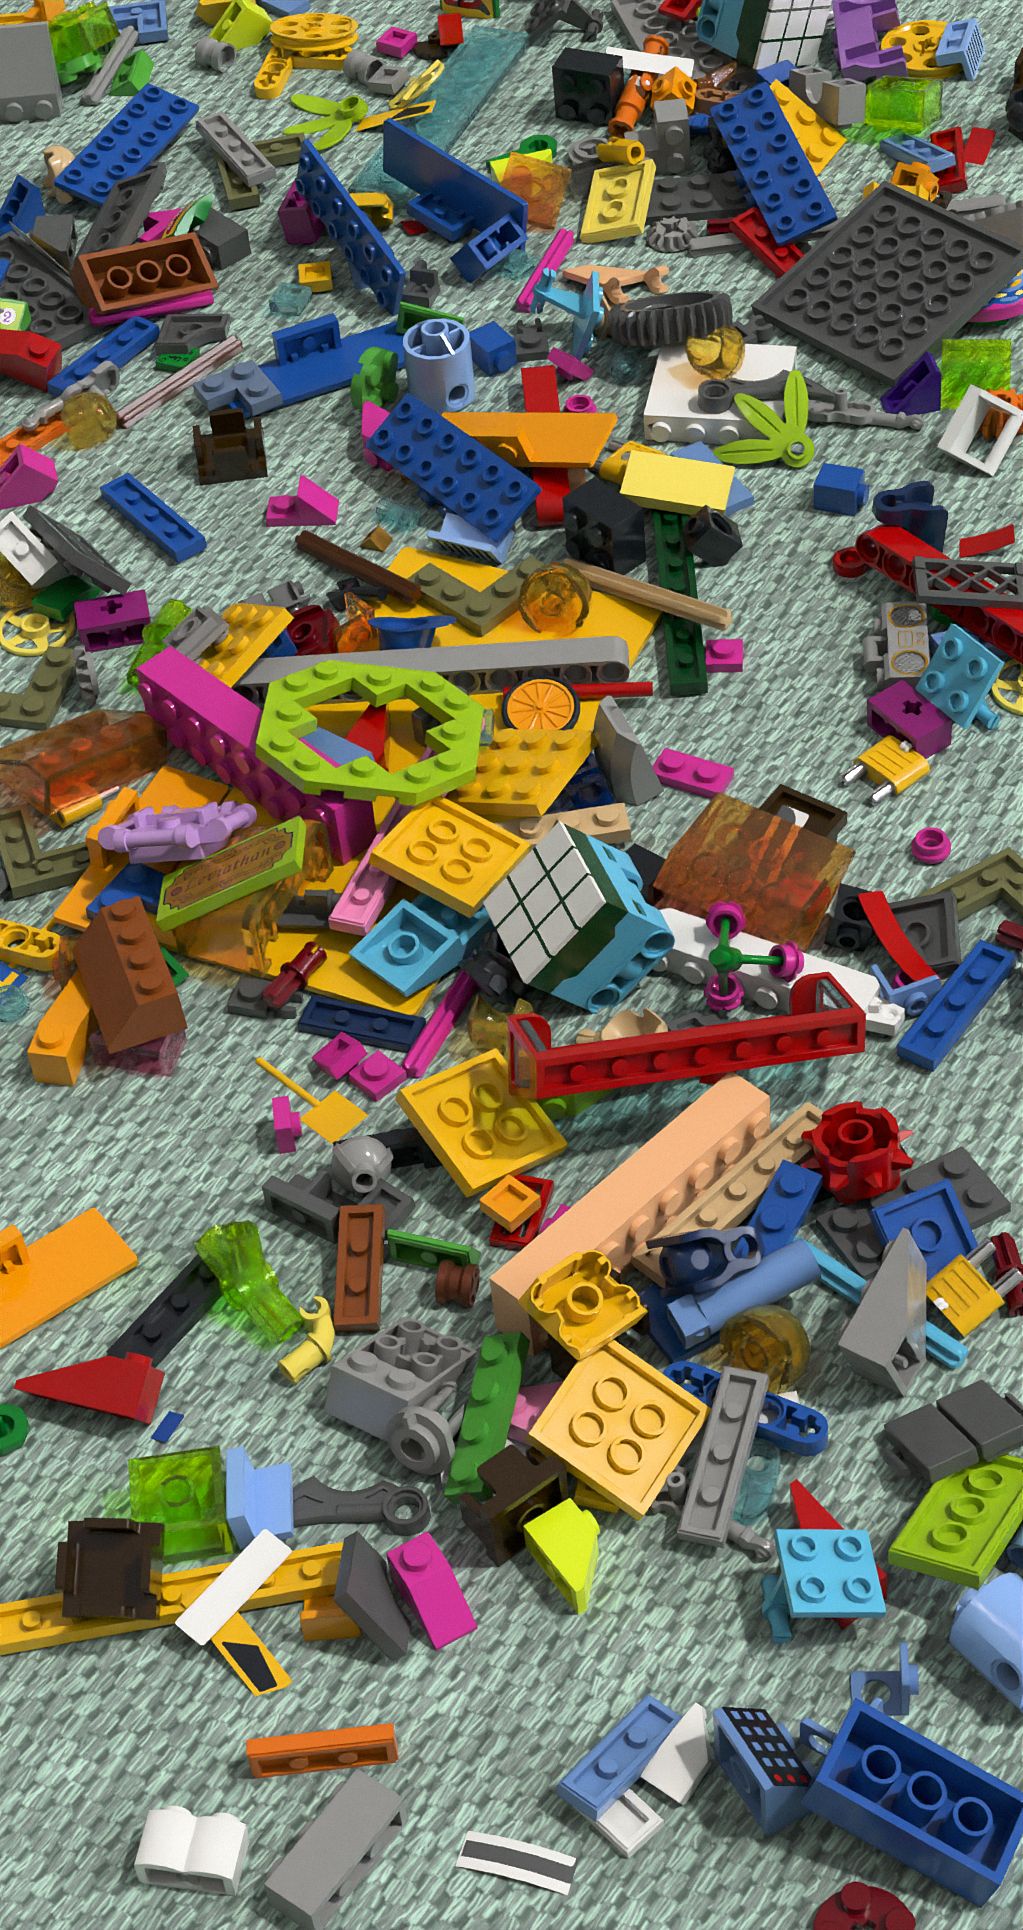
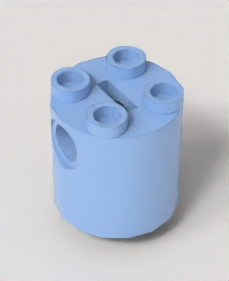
M442 318L419 322L409 328L403 336V352L409 393L440 415L444 412L461 410L475 400V380L470 334L466 327L457 321Z
M1009 1572L997 1577L987 1585L983 1583L979 1590L969 1588L964 1593L956 1607L949 1642L952 1648L1023 1714V1579L1016 1573Z

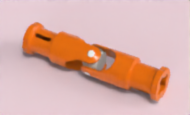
M649 35L645 38L643 52L668 55L669 43L666 39L656 35ZM631 70L629 79L615 108L616 115L608 123V132L611 136L624 139V132L634 131V125L641 119L651 95L654 81L660 73Z

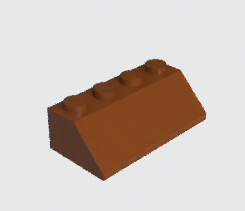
M195 232L79 255L70 274V279L81 304L89 309L93 307L95 312L100 315L182 298L206 290L215 291L219 288Z
M140 896L120 900L100 908L73 947L72 952L109 1054L188 1029L178 992Z

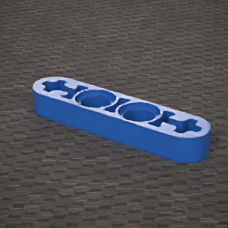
M676 1361L664 1370L663 1375L677 1384L690 1380L691 1384L685 1383L682 1388L712 1409V1399L715 1397L721 1373L689 1361ZM767 1391L762 1409L773 1410L777 1413L778 1418L771 1423L764 1424L758 1422L755 1438L801 1456H815L821 1453L828 1443V1423L823 1414ZM809 1428L815 1430V1433L810 1432L806 1437L800 1436V1432L805 1433Z

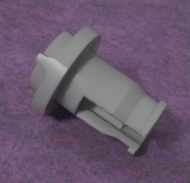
M449 1381L442 1383L436 1389L435 1395L427 1399L421 1407H404L397 1411L389 1420L386 1428L388 1445L395 1457L407 1468L420 1474L434 1475L442 1472L452 1462L456 1453L453 1438L461 1430L468 1399L448 1422L437 1411L457 1388V1382Z

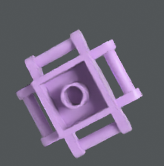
M225 801L221 806H217V802H210L202 807L179 809L177 805L164 806L161 814H154L152 806L145 807L130 814L126 821L119 825L111 824L103 827L98 833V841L105 849H115L117 853L129 852L130 864L203 859L233 843L231 832L235 829H244L253 825L257 820V812L252 805L246 803L239 805L237 801Z

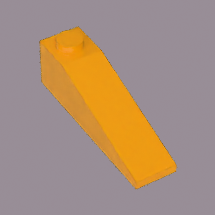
M77 969L39 1022L28 1048L27 1055L35 1082L74 1086L98 1028V1022L79 969Z

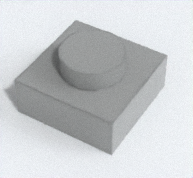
M382 65L367 81V84L372 93L395 95L409 80L410 76L407 67Z

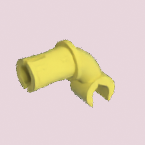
M313 1296L318 1314L307 1313L300 1307V1315L305 1327L310 1332L306 1334V1340L299 1347L277 1362L281 1373L294 1385L323 1361L328 1363L332 1359L330 1353L335 1339L334 1316L327 1300L323 1297Z

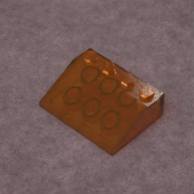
M96 709L0 748V781L42 814L49 816L153 772L166 764L168 728L144 711Z
M718 792L670 850L653 887L665 897L706 916L709 915V908L718 901H723L724 903L733 901L742 907V915L746 917V925L742 932L779 945H785L787 941H792L797 945L798 950L806 953L856 851Z

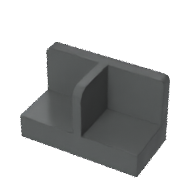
M320 1171L312 1181L297 1174L288 1183L271 1175L262 1185L267 1211L333 1244L338 1242L340 1206L358 1205V1203L333 1191L330 1174L325 1171Z

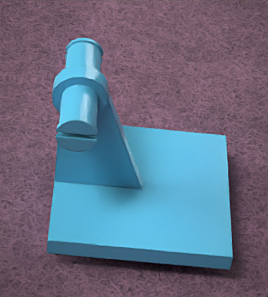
M549 268L543 269L540 281L534 285L532 291L534 297L529 309L535 313L537 308V314H541L547 301L575 315L572 322L573 356L581 361L584 352L589 353L591 349L594 326H600L604 314V308L600 307L603 287H599V272L592 271L584 294L580 295L553 288L552 284L557 274L553 269L549 272Z
M951 623L915 690L964 729H968L972 720L976 718L988 729H994L1000 722V716L988 708V703L984 699L1005 663L959 626Z
M775 1530L774 1539L782 1573L780 1577L773 1574L764 1576L760 1581L765 1600L761 1606L762 1614L765 1619H769L773 1642L784 1643L791 1640L792 1633L788 1621L789 1614L791 1618H884L886 1607L868 1530Z

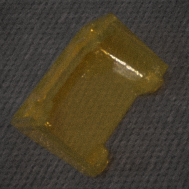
M303 819L307 826L301 872L173 928L172 932L176 936L179 954L264 978L272 965L271 959L265 957V951L269 941L276 942L278 939L276 926L278 919L304 880L313 883L315 881L325 883L334 870L326 825L315 820ZM281 823L240 829L237 834L235 833L231 836L228 847Z

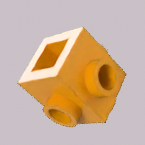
M673 67L654 81L650 108L654 110L653 102L685 98L689 116L695 107L697 83L678 67Z
M915 161L912 162V165L898 162L890 180V183L893 185L918 186L921 184L929 192V202L936 198L939 189V178L930 172L931 167Z

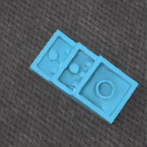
M421 893L412 903L402 899L348 954L350 958L407 997L458 966L459 961L469 958L475 949L479 950L482 937L489 931L496 930L484 904L470 919L428 895Z

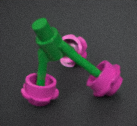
M718 901L709 908V915L706 916V925L711 933L719 938V944L717 948L709 953L708 957L710 963L716 968L717 974L709 979L703 993L704 997L707 998V1005L716 1011H731L741 1004L740 999L744 996V988L738 979L729 973L740 969L742 964L768 965L769 972L773 977L785 979L786 982L795 980L797 974H800L804 968V955L792 941H787L785 945H774L768 956L745 955L739 949L730 947L728 940L737 936L746 925V917L742 915V907L733 901L728 903Z

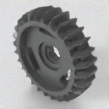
M696 290L693 292L684 291L638 298L637 300H628L627 303L615 305L609 311L612 340L624 346L668 345L670 343L705 339L707 336H715L716 334L728 331L733 325L730 297L722 291Z

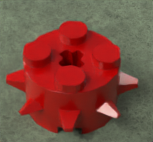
M860 1101L838 1104L822 1113V1121L815 1129L803 1131L801 1139L813 1148L814 1156L800 1166L806 1169L815 1168L816 1173L823 1175L822 1186L828 1192L834 1194L837 1202L852 1204L858 1199L875 1197L885 1191H893L901 1181V1170L911 1168L914 1164V1160L905 1154L900 1146V1142L914 1134L913 1130H899L896 1118L883 1107L881 1109L876 1108L875 1110L863 1108Z

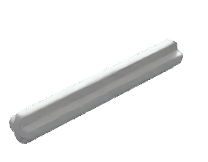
M128 26L122 30L103 60V66L97 70L82 94V101L87 106L99 103L138 40V32L134 30L133 26Z

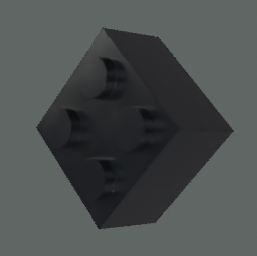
M565 47L552 66L556 118L608 126L609 121L616 115L615 108L624 89L623 56Z
M595 477L562 497L566 534L565 546L572 558L576 560L582 559L590 565L621 575H626L646 561L642 507Z

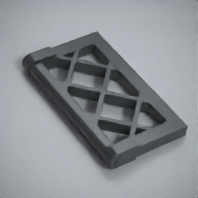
M913 556L911 564L917 603L1023 610V563ZM928 570H941V571L938 572V573H936V574L934 575V574H932L931 572H929ZM964 572H976L977 574L971 577ZM1001 574L1013 575V577L1007 579ZM951 575L962 583L953 587L943 581V579ZM988 577L999 585L991 590L980 583V581ZM934 585L942 591L928 590V588ZM969 588H972L973 590L977 591L978 593H971V592H964V591L967 590V589H969ZM1008 590L1015 595H1004L1001 593Z

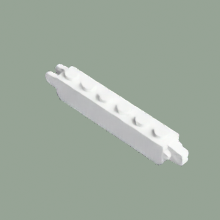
M672 908L659 910L674 935L675 943L673 948L653 970L659 972L666 970L681 975L685 980L693 984H707L709 979L717 974L716 968L710 963L708 957L709 953L717 948L719 938L714 936L708 929L705 919ZM739 932L737 936L728 940L730 947L739 949L745 955L768 956L771 948L774 945H779L743 932ZM803 953L804 968L802 972L797 974L796 979L791 982L773 977L769 972L768 965L742 964L740 969L729 973L734 975L744 988L743 997L756 1001L758 1005L765 1009L777 1008L789 1013V995L793 984L799 978L808 974L830 972L866 1013L865 1033L871 1031L895 1036L905 1020L904 1008L894 1003L890 1004L888 1000L880 997V984L876 977ZM832 990L831 1010L847 1008Z

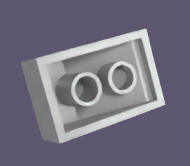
M47 21L0 25L1 121L17 122L61 117L63 96Z

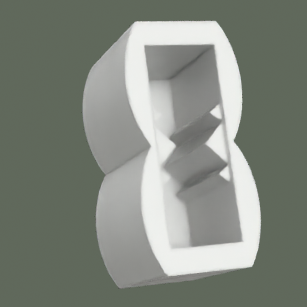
M166 1806L164 1809L149 1810L134 1864L139 1882L236 1896L250 1842L246 1824L228 1813H214L212 1816L196 1817L189 1810L179 1806Z

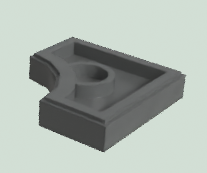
M230 314L166 315L155 344L156 356L162 354H189L191 348H196L212 341L225 340L231 324Z
M952 890L888 903L901 930L913 948L936 974L957 970L961 965L957 899ZM877 936L878 944L884 946Z
M356 1531L344 1538L333 1601L394 1662L407 1655L411 1622L401 1611L392 1594L387 1578L386 1561Z

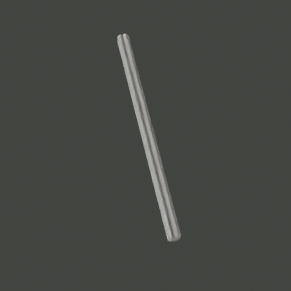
M998 194L950 201L946 210L954 209L957 211V215L964 217L1006 205L1004 196ZM838 217L837 221L792 243L822 239L845 217ZM734 233L692 238L688 244L691 257L749 249Z

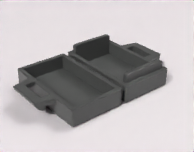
M979 1380L936 1400L937 1409L929 1403L884 1424L886 1438L894 1448L890 1449L888 1447L885 1450L883 1460L901 1478L920 1473L930 1484L979 1462L978 1457H982L989 1462L1023 1446V1404L1010 1393H1004L1005 1397L1002 1398L984 1380ZM902 1454L912 1466L907 1467L897 1456Z

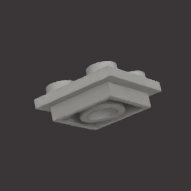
M197 606L161 641L166 645V648L172 646L198 665L202 659L201 653L210 644L212 646L220 644L229 634L227 628L230 625L210 607L204 611L201 607Z

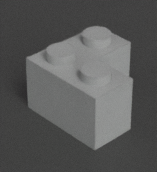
M685 98L653 102L655 129L624 132V139L637 140L642 143L645 156L641 161L653 159L656 165L655 174L690 171V131Z

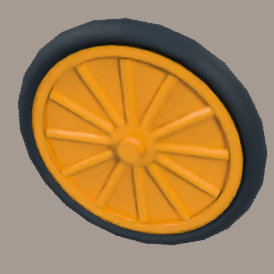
M538 675L525 678L510 688L504 697L501 715L507 728L568 730L573 729L578 721L580 701L573 687L567 682L553 676Z

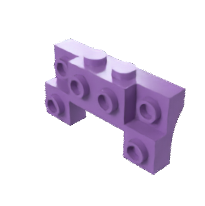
M836 0L832 2L836 31L831 32L835 47L833 51L837 66H841L844 79L850 78L861 82L868 77L876 75L878 85H882L885 83H895L902 78L909 77L902 44L881 51L879 49L877 33L888 32L900 26L895 0Z

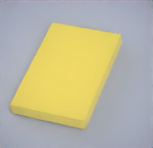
M653 159L640 161L635 165L623 164L594 170L580 233L582 243H598L643 234L656 172V165Z
M631 450L620 494L640 507L694 515L704 505H708L725 515L735 467Z

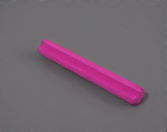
M562 228L557 232L516 299L517 311L532 312L529 306L534 297L532 292L534 285L540 281L543 269L549 268V272L551 269L555 272L557 271L574 243V233L572 230L566 231Z
M206 290L182 298L102 315L96 313L95 309L91 307L88 316L91 325L96 327L126 322L135 316L149 318L190 311L213 304L214 298L212 291Z
M461 969L402 1061L401 1066L406 1071L407 1076L417 1079L422 1077L479 987L465 970Z

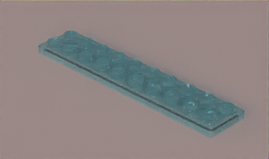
M474 25L464 38V43H460L446 61L444 70L413 104L436 100L432 112L402 119L399 124L446 153H449L530 45L529 34ZM383 144L348 188L349 194L386 193L395 204L394 207L406 209L407 202L414 199L418 194L383 171Z

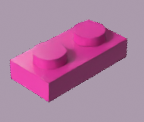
M664 748L652 766L661 784L719 801L734 778V768L668 748Z

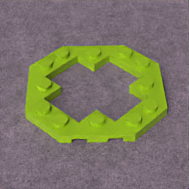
M327 660L269 683L256 740L255 756L304 794L321 795V792L325 790L344 791L343 798L375 802L376 795L394 797L399 801L398 804L417 806L475 781L484 707L436 672ZM350 690L356 692L375 707L406 696L443 723L427 730L425 736V744L437 752L438 755L393 774L387 772L368 756L357 758L335 768L298 740V738L317 730V718L305 710V708Z

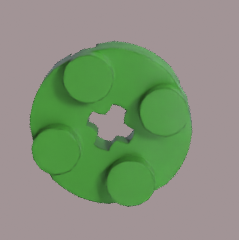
M97 48L83 51V56L73 55L57 62L56 67L60 84L64 85L78 78L77 75L84 72L89 73L102 67L101 57Z
M372 346L361 355L358 363L363 364L360 374L353 373L350 389L352 405L354 408L360 409L358 412L362 413L363 403L367 400L381 408L386 402L392 403L396 400L399 392V386L395 383L396 368L399 361L397 353Z

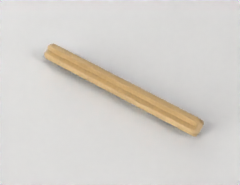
M566 558L559 567L562 577L721 631L727 630L729 625L733 623L731 611L594 565Z

